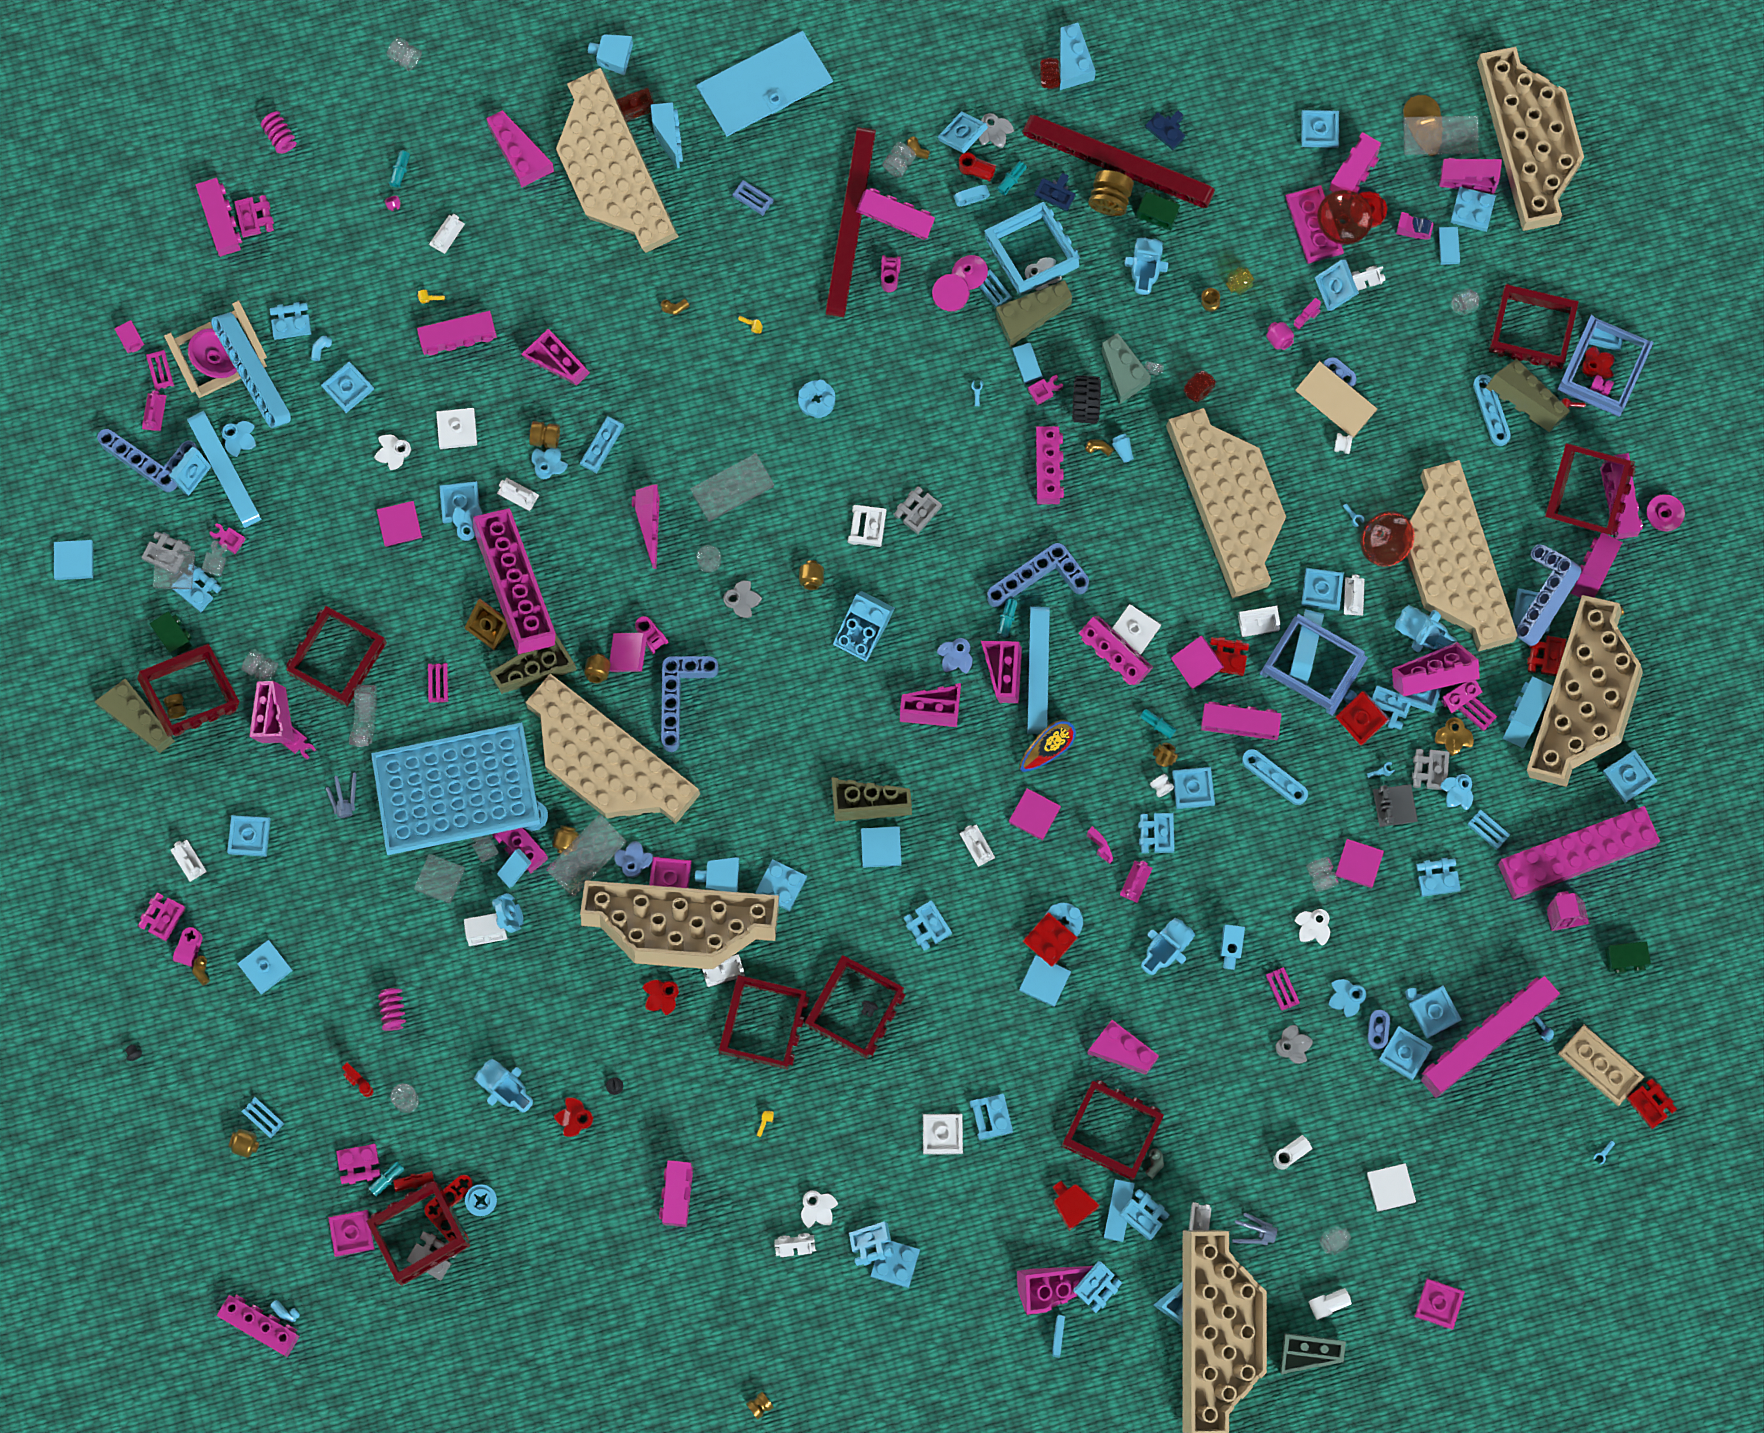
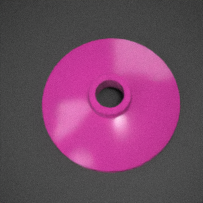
M968 255L955 263L952 274L963 278L967 282L969 290H973L985 282L988 275V267L981 257Z
M1666 494L1653 498L1648 504L1646 512L1650 524L1661 531L1675 530L1682 524L1685 517L1682 503L1676 497ZM1665 512L1668 517H1662L1661 513Z

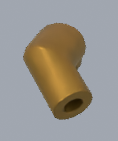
M910 137L907 140V147L911 155L928 160L930 151L920 148L917 137Z

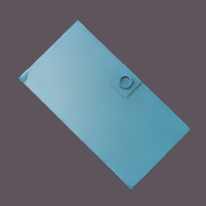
M800 31L697 84L696 87L727 137L832 83L833 80L808 41L805 33Z

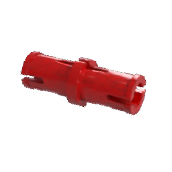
M432 1171L417 1175L410 1174L411 1176L393 1180L395 1191L399 1192L412 1188L414 1190L418 1189L417 1187L423 1186L427 1182H434Z

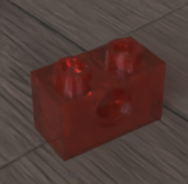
M649 88L616 99L626 122L651 113V105L656 104Z

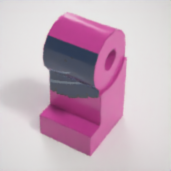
M1402 212L1396 234L1427 240L1431 238L1434 223L1430 220L1412 217L1408 213Z

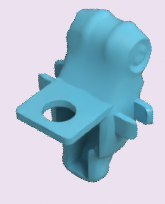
M1146 237L1137 238L1134 257H1126L1125 266L1132 268L1131 275L1135 281L1134 289L1138 294H1150L1152 285L1158 279L1159 272H1167L1168 263L1161 261L1163 242L1160 240L1148 239Z
M1408 605L1401 611L1400 617L1396 619L1395 628L1414 640L1412 648L1416 652H1420L1423 646L1428 649L1437 650L1457 643V639L1451 636L1446 627L1439 622L1441 614L1436 610H1433L1428 616L1419 609Z
M1174 918L1159 934L1151 930L1148 933V937L1153 941L1147 949L1146 959L1141 963L1142 969L1149 975H1154L1160 968L1168 967L1175 960L1183 964L1186 957L1181 952L1185 950L1186 946L1195 937L1192 928L1186 926L1182 920Z
M492 1058L485 1062L484 1066L477 1071L474 1080L491 1094L487 1099L491 1106L499 1101L507 1107H515L524 1113L533 1104V1099L527 1095L524 1084L518 1079L522 1073L518 1067L509 1072L503 1065Z

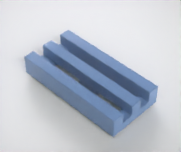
M742 180L732 194L734 198L762 216L769 209L770 204L774 202L771 197ZM745 187L746 189H748L749 191L753 192L754 194H756L757 196H759L760 198H762L763 200H765V201H767V202L764 203V202L760 201V200L757 199L755 196H753L752 194L746 192V191L743 190L742 188ZM738 193L743 194L744 196H746L747 198H749V199L752 200L753 202L749 201L748 199H746L745 197H743L742 195H740V194H738Z

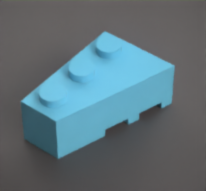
M1079 23L1061 27L1060 90L1095 80V68Z
M1533 676L1529 683H1524L1521 690L1524 694L1522 697L1518 696L1514 705L1517 709L1516 711H1511L1507 720L1510 721V724L1503 737L1504 740L1524 749L1553 688L1552 685Z

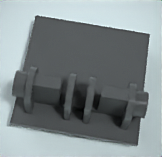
M1411 784L1395 787L1384 785L1380 786V789H1373L1379 827L1418 822Z

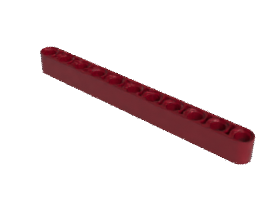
M1035 115L1029 116L1022 131L1024 136L1104 169L1122 173L1136 182L1201 208H1208L1215 189L1210 185Z
M857 127L826 306V315L845 317L862 214L856 212L863 192L867 189L876 129Z

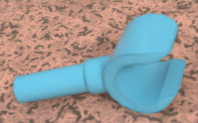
M973 380L971 387L975 394V406H979L980 390L983 387V381H980L981 387H975V380Z
M1347 504L1343 505L1352 518L1351 523L1354 527L1359 526L1355 521L1356 518L1364 523L1362 515H1356Z
M1330 688L1329 692L1334 694L1336 689ZM1349 690L1343 699L1346 703L1350 704L1357 694Z
M1387 762L1381 769L1367 773V777L1370 778L1381 774L1390 776L1395 770L1388 771L1386 767L1391 766L1393 763Z
M1409 988L1405 991L1408 1001H1414L1424 996L1417 994L1416 988Z
M1538 1015L1535 1016V1021L1544 1031L1540 1036L1546 1042H1550L1554 1036L1553 1030L1547 1027Z
M1611 1141L1601 1153L1594 1155L1593 1160L1598 1155H1601L1603 1161L1599 1165L1604 1164L1606 1161L1605 1156L1615 1143Z

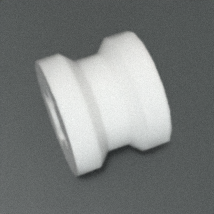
M1337 433L1334 451H1344L1345 454H1349L1353 436H1343L1341 433Z
M1166 774L1161 775L1150 783V786L1157 791L1156 795L1158 797L1164 796L1174 788L1173 784L1169 783Z

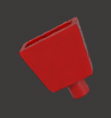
M1061 1180L1053 1187L1059 1196L1054 1200L1053 1204L1069 1231L1099 1208V1204L1076 1184L1068 1189Z

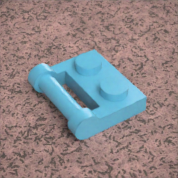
M1004 1094L969 1102L970 1107L974 1111L979 1134H977L979 1140L1013 1133ZM986 1105L992 1131H986L981 1106Z

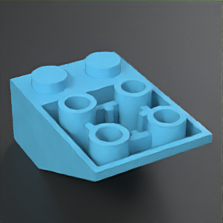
M673 102L652 104L651 113L655 138L678 169L680 168L679 162L683 161L678 110L674 109Z
M860 591L856 594L833 645L867 662L895 608Z

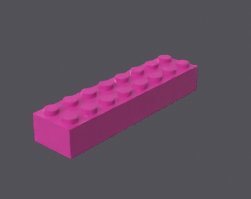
M510 508L473 517V530L518 655L554 646L556 633Z
M1645 806L1501 859L1498 866L1514 900L1657 846L1660 840Z
M1545 976L1541 979L1536 977L1526 987V991L1522 989L1511 999V1004L1507 1001L1496 1012V1016L1491 1014L1481 1024L1482 1028L1479 1026L1474 1028L1467 1036V1040L1462 1038L1454 1045L1451 1053L1448 1050L1437 1060V1065L1433 1062L1422 1073L1424 1076L1421 1082L1435 1098L1457 1082L1560 995Z

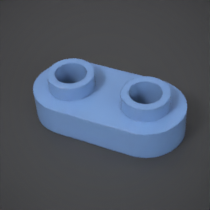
M1328 358L1324 362L1328 369H1330L1332 364H1335L1336 370L1332 372L1343 381L1346 376H1350L1351 380L1347 383L1350 387L1356 384L1357 377L1355 373L1337 358Z
M1384 1010L1374 1011L1369 1019L1367 1040L1369 1046L1376 1050L1384 1048L1388 1042L1390 1017ZM1376 1018H1381L1382 1024H1378ZM1374 1037H1379L1381 1042L1376 1043Z

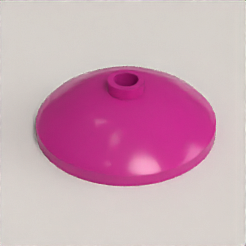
M204 329L193 335L188 344V356L196 369L214 378H227L237 373L236 368L213 329Z

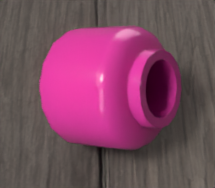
M1274 322L1268 327L1269 331L1266 334V338L1275 349L1285 350L1293 344L1294 333L1286 323Z

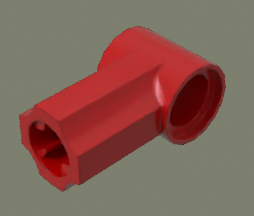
M968 152L960 156L959 170L962 174L974 175L987 181H991L996 165L977 159ZM964 162H970L971 165H970V166H965V165H963V163H964Z

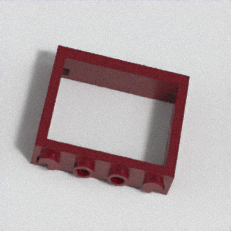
M1505 284L1489 352L1498 354L1499 357L1508 356L1513 360L1529 361L1532 365L1541 364L1548 366L1550 369H1562L1565 364L1579 301ZM1508 299L1569 313L1560 356L1498 342Z
M1566 443L1545 517L1601 533L1615 535V532H1618V528L1621 525V521H1619L1620 514H1623L1626 508V503H1624L1625 496L1629 495L1631 490L1629 482L1631 477L1635 475V461ZM1575 452L1625 465L1607 527L1558 514Z
M325 606L323 610L321 609L318 612L315 624L308 628L306 632L307 637L304 642L301 641L297 646V653L294 658L289 659L286 671L290 676L348 707L387 642L381 635ZM329 616L374 640L342 694L297 670Z
M209 644L139 671L137 677L168 737L181 735L189 728L196 729L204 722H213L221 715L233 714L240 702ZM205 660L227 703L172 725L150 681Z
M842 955L805 1021V1026L868 1059L869 1055H874L878 1047L876 1045L877 1040L884 1037L887 1028H885L887 1022H892L895 1017V1007L897 1004H902L906 996L904 994V987ZM846 968L895 993L865 1050L816 1024Z
M738 975L719 1053L788 1070L789 1065H793L795 1054L792 1053L793 1048L798 1046L800 1035H797L798 1028H802L805 1016H802L803 1008L807 1009L809 1003L806 991ZM745 986L799 999L784 1061L729 1048Z
M1097 1080V1082L1092 1081L1062 1147L1133 1181L1164 1114L1157 1107L1151 1106L1149 1108L1143 1105L1144 1102L1138 1098L1133 1097V1099L1126 1097V1093L1119 1089L1114 1091L1107 1088L1108 1085L1100 1080ZM1095 1090L1155 1118L1132 1169L1071 1140Z
M435 1181L425 1183L422 1189L417 1192L408 1193L405 1199L389 1204L386 1210L372 1214L371 1218L366 1221L395 1281L402 1286L471 1246L443 1189ZM434 1193L457 1239L399 1271L377 1226Z

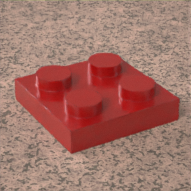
M1362 691L1336 716L1337 720L1360 745L1368 741L1390 720L1365 691Z
M1048 912L1023 942L1053 967L1078 937Z

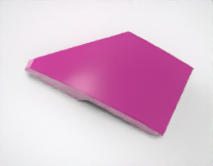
M1092 826L1087 832V837L1100 847L1097 855L1110 864L1113 861V856L1107 841Z

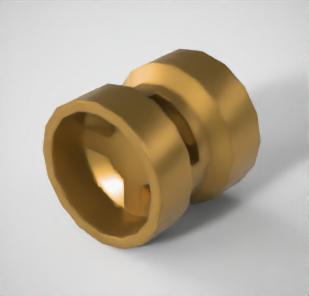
M1214 288L1205 289L1202 293V306L1206 311L1213 312L1220 306V294Z
M174 694L164 698V704L168 707L167 715L169 719L180 718L187 714L186 707L183 706L182 694Z
M763 1392L759 1393L755 1400H750L746 1403L757 1419L761 1418L765 1411H770L774 1408Z

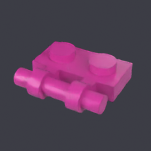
M265 195L259 196L260 202L255 204L253 197L234 201L243 238L260 234V226H265L267 232L274 230V220L270 216L269 211L270 203ZM256 211H262L263 218L258 219Z
M156 893L154 899L151 898L150 905L145 914L142 913L138 927L144 930L147 924H150L151 927L148 932L167 941L186 908L169 898L162 904L160 902L164 896ZM160 909L155 919L151 918L155 910Z
M376 1144L336 1151L339 1170L348 1171V1175L340 1176L341 1184H356V1181L366 1179L367 1181H372L373 1178L381 1177L380 1169L372 1170V1165L379 1164ZM365 1167V1172L355 1174L354 1169Z

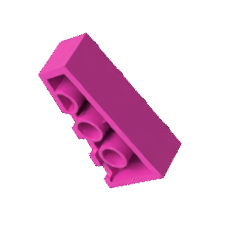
M503 110L486 118L488 128L521 188L554 172L553 163Z
M1629 453L1614 455L1630 460ZM1604 460L1600 470L1611 515L1625 465ZM1631 477L1629 482L1631 490L1629 495L1625 496L1624 503H1626L1624 513L1620 514L1619 521H1621V525L1618 528V532H1615V539L1636 537L1642 530V520L1638 515L1639 506L1635 496L1633 477Z
M1457 642L1393 668V688L1402 696H1408L1480 679L1479 661Z

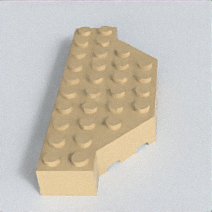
M1516 47L1482 53L1477 64L1522 231L1559 224L1562 213L1558 200L1584 159L1566 90L1560 86H1555L1549 82L1550 80L1538 73L1531 72L1526 66L1522 65Z
M599 68L568 83L567 85L574 98V103L556 150L586 216L590 220L635 235L645 253L678 238L677 231L605 73Z
M1204 408L1169 419L1166 428L1232 599L1268 587L1271 579L1265 566V561L1286 519V515L1260 448L1212 426Z
M1460 460L1424 469L1421 474V480L1426 493L1401 538L1424 609L1429 612L1436 610L1441 614V618L1466 629L1465 631L1473 635L1478 652L1514 642L1518 635Z
M1582 595L1528 764L1527 772L1530 778L1567 787L1572 769L1621 743L1643 671L1641 664L1617 627L1622 613L1619 603Z
M552 674L548 675L526 701L527 708L541 718L547 772L605 818L661 812L676 824L699 797L700 792L697 787Z
M585 881L580 912L581 926L601 927L627 956L637 964L714 969L756 939L775 941L779 896Z
M1183 1230V1433H1229V1414L1234 1409V1406L1250 1392L1258 1379L1267 1373V1291L1253 1279L1252 1275L1229 1252V1231Z

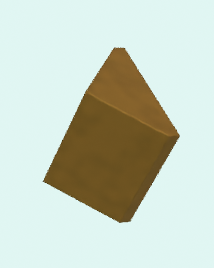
M481 599L477 601L465 626L467 631L493 650L499 646L510 632L505 617Z

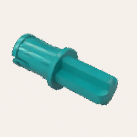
M402 150L399 152L396 164L392 167L393 173L389 184L396 188L401 187L404 173L407 172L406 166L410 154Z
M1019 161L1010 173H1006V177L996 189L1002 195H1006L1011 187L1018 183L1017 179L1026 170L1027 166Z
M1007 599L1003 615H1000L1001 621L996 633L997 635L1002 637L1009 636L1011 624L1015 620L1013 617L1017 606L1016 600Z
M1147 709L1140 715L1144 721L1154 727L1153 730L1161 732L1169 739L1177 730L1164 721L1163 717L1160 719Z
M399 1162L394 1163L384 1174H380L381 1177L368 1187L369 1190L377 1197L388 1185H392L391 1182L404 1171L403 1166Z

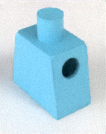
M602 35L600 44L589 43L588 53L597 55V65L625 75L633 47L632 36Z
M737 857L708 861L707 871H695V882H706V890L738 892L739 858Z
M1226 924L1223 926L1220 957H1224V969L1235 970L1236 959L1241 958L1245 927ZM1230 944L1235 947L1234 953L1228 951Z

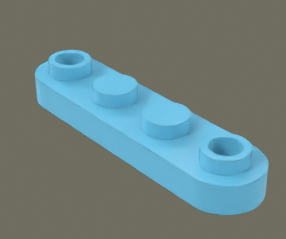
M1482 374L1476 377L1473 388L1491 441L1497 446H1504L1510 439V431L1497 392L1494 390L1489 391L1479 386V384L1487 386L1491 381L1488 375ZM1497 435H1502L1503 439H1498Z
M1251 749L1244 753L1242 758L1244 767L1291 803L1301 805L1307 800V789L1260 752ZM1254 758L1255 763H1250L1248 759ZM1299 793L1301 798H1295L1294 794Z

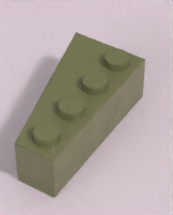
M1064 280L996 307L997 320L1010 348L1017 341L1029 335L1031 331L1042 326L1048 319L1053 318L1072 304V295Z
M1517 359L1495 374L1485 387L1489 391L1494 390L1500 394L1499 398L1506 401L1507 399L1516 405L1515 409L1519 412L1522 411L1529 414L1531 420L1548 432L1557 427L1570 412Z
M556 635L554 646L519 654L489 673L497 688L503 694L544 681L549 674L557 677L577 669Z
M126 679L95 701L101 710L109 714L158 753H161L175 742L171 736H167L159 720Z
M832 777L835 821L912 815L911 793L908 788L888 785L879 786L868 782L867 784L858 783L854 780L845 781Z

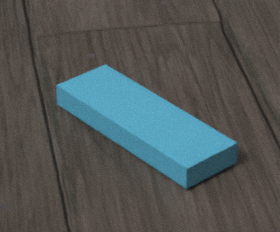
M607 416L582 458L580 465L597 474L623 430L624 424Z
M1115 1179L1104 1239L1123 1242L1127 1221L1119 1214L1132 1199L1135 1183Z

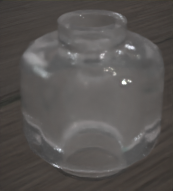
M1465 288L1455 293L1451 301L1453 311L1465 316L1477 310L1480 300L1479 295L1470 288Z
M712 545L703 546L698 550L697 564L702 571L713 572L721 565V554Z
M1333 1226L1322 1233L1320 1244L1325 1253L1337 1255L1348 1249L1351 1237L1345 1228Z

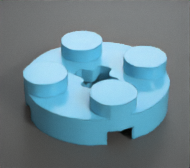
M824 380L810 381L799 390V407L807 416L822 418L833 410L836 400L835 392ZM815 395L822 397L820 398V403L812 401Z
M506 893L494 899L492 904L498 917L496 919L498 927L513 933L521 929L520 925H523V914L519 904L515 905L512 901L515 898Z
M1058 903L1050 907L1047 913L1049 912L1057 920L1066 918L1069 924H1066L1065 927L1075 936L1080 934L1083 918L1078 908L1069 903Z

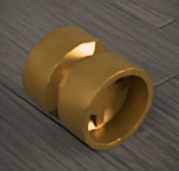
M533 421L529 444L533 446L544 444L545 447L556 449L559 442L560 425L549 423L545 426L544 422Z

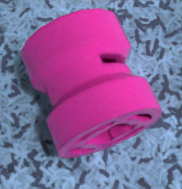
M1596 375L1590 390L1608 396L1614 382L1603 380L1601 376Z

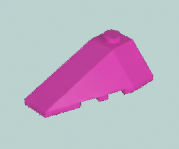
M658 485L636 490V496H632V508L636 510L653 569L657 568L660 502Z
M1094 1266L1037 1268L1017 1271L1018 1293L1025 1313L1027 1315L1046 1313L1052 1310L1051 1308L1067 1303L1068 1300L1076 1297L1077 1295L1072 1290Z

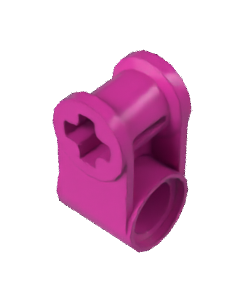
M882 255L881 287L885 292H893L897 289L901 256L893 258ZM892 279L893 282L887 283L885 280Z
M648 617L637 619L635 623L636 632L647 634L646 647L652 654L663 644L669 643L651 619ZM646 623L649 625V628L646 631H642L639 629V626Z
M189 927L182 932L173 955V961L193 967L203 940L202 934L199 931ZM189 936H196L195 939H188Z

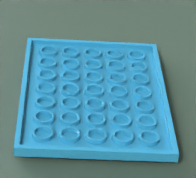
M523 723L371 753L387 855L541 824Z

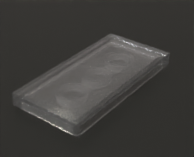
M1478 116L1403 118L1404 155L1478 153Z
M755 453L690 488V491L709 522L773 488L774 483Z
M599 814L556 858L546 871L574 897L584 887L585 881H589L627 841Z

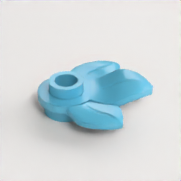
M247 421L225 425L221 433L224 440H226V450L231 455L237 457L241 449L250 450L255 448V440L250 434L255 426ZM230 431L235 432L232 436H229L228 433Z
M538 448L534 450L532 463L535 465V473L539 478L548 479L552 474H561L566 470L568 464L560 461L561 451L559 448H549L545 452Z
M478 505L471 507L466 512L460 507H456L453 512V523L457 527V535L461 540L469 541L475 536L473 517L482 515L481 508ZM464 528H468L470 530V533L468 535L463 533Z
M1460 774L1456 778L1448 777L1442 782L1440 788L1448 792L1446 798L1447 807H1456L1461 804L1464 810H1468L1473 802L1471 778L1466 774Z
M1344 979L1332 982L1331 985L1336 993L1331 997L1328 1005L1337 1010L1344 1009L1346 1017L1355 1015L1359 1011L1360 1004L1366 998L1365 989L1360 985H1352L1348 980ZM1353 992H1358L1360 997L1354 998Z

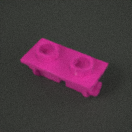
M152 391L151 394L148 393L142 429L161 431L166 395H159L158 391Z
M1476 680L1467 681L1443 696L1441 702L1453 713L1481 694L1482 690Z
M1134 861L1120 896L1138 903L1153 868L1147 866L1148 863L1144 861Z

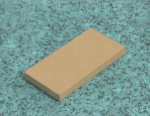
M1320 361L1295 390L1346 433L1353 436V438L1377 411L1375 406Z
M1585 1025L1578 1030L1558 1053L1562 1059L1617 1106L1625 1100L1644 1078L1640 1072Z

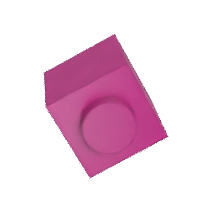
M131 320L115 328L127 353L136 352L144 346Z

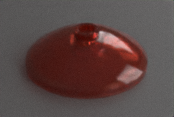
M1339 190L1327 195L1323 199L1317 211V222L1321 232L1329 240L1338 244L1348 245L1359 242L1368 234L1372 226L1373 214L1369 203L1361 195L1349 190ZM1340 219L1345 220L1346 223H1340Z
M1396 511L1381 512L1371 518L1365 525L1360 540L1361 550L1367 560L1383 567L1392 566L1402 561L1409 554L1414 543L1415 535L1412 523L1406 516Z

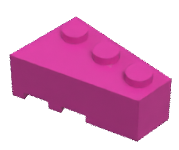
M1363 132L1359 136V142L1355 148L1351 149V154L1345 163L1343 162L1332 180L1329 189L1349 201L1351 196H1356L1360 189L1358 185L1361 181H1366L1370 174L1368 170L1370 167L1374 168L1379 161L1377 156L1381 143Z
M1113 1020L1107 1025L1087 1053L1088 1055L1116 1063L1145 1075L1159 1057L1158 1054Z

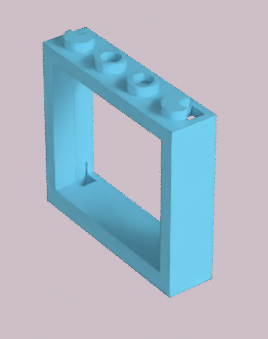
M1044 202L984 230L986 242L1019 296L1079 268L1080 257L1076 249L1073 250L1069 236L1063 234L1060 222L1055 221L1052 209L1047 208ZM1043 218L1066 255L1067 260L1023 281L998 239Z

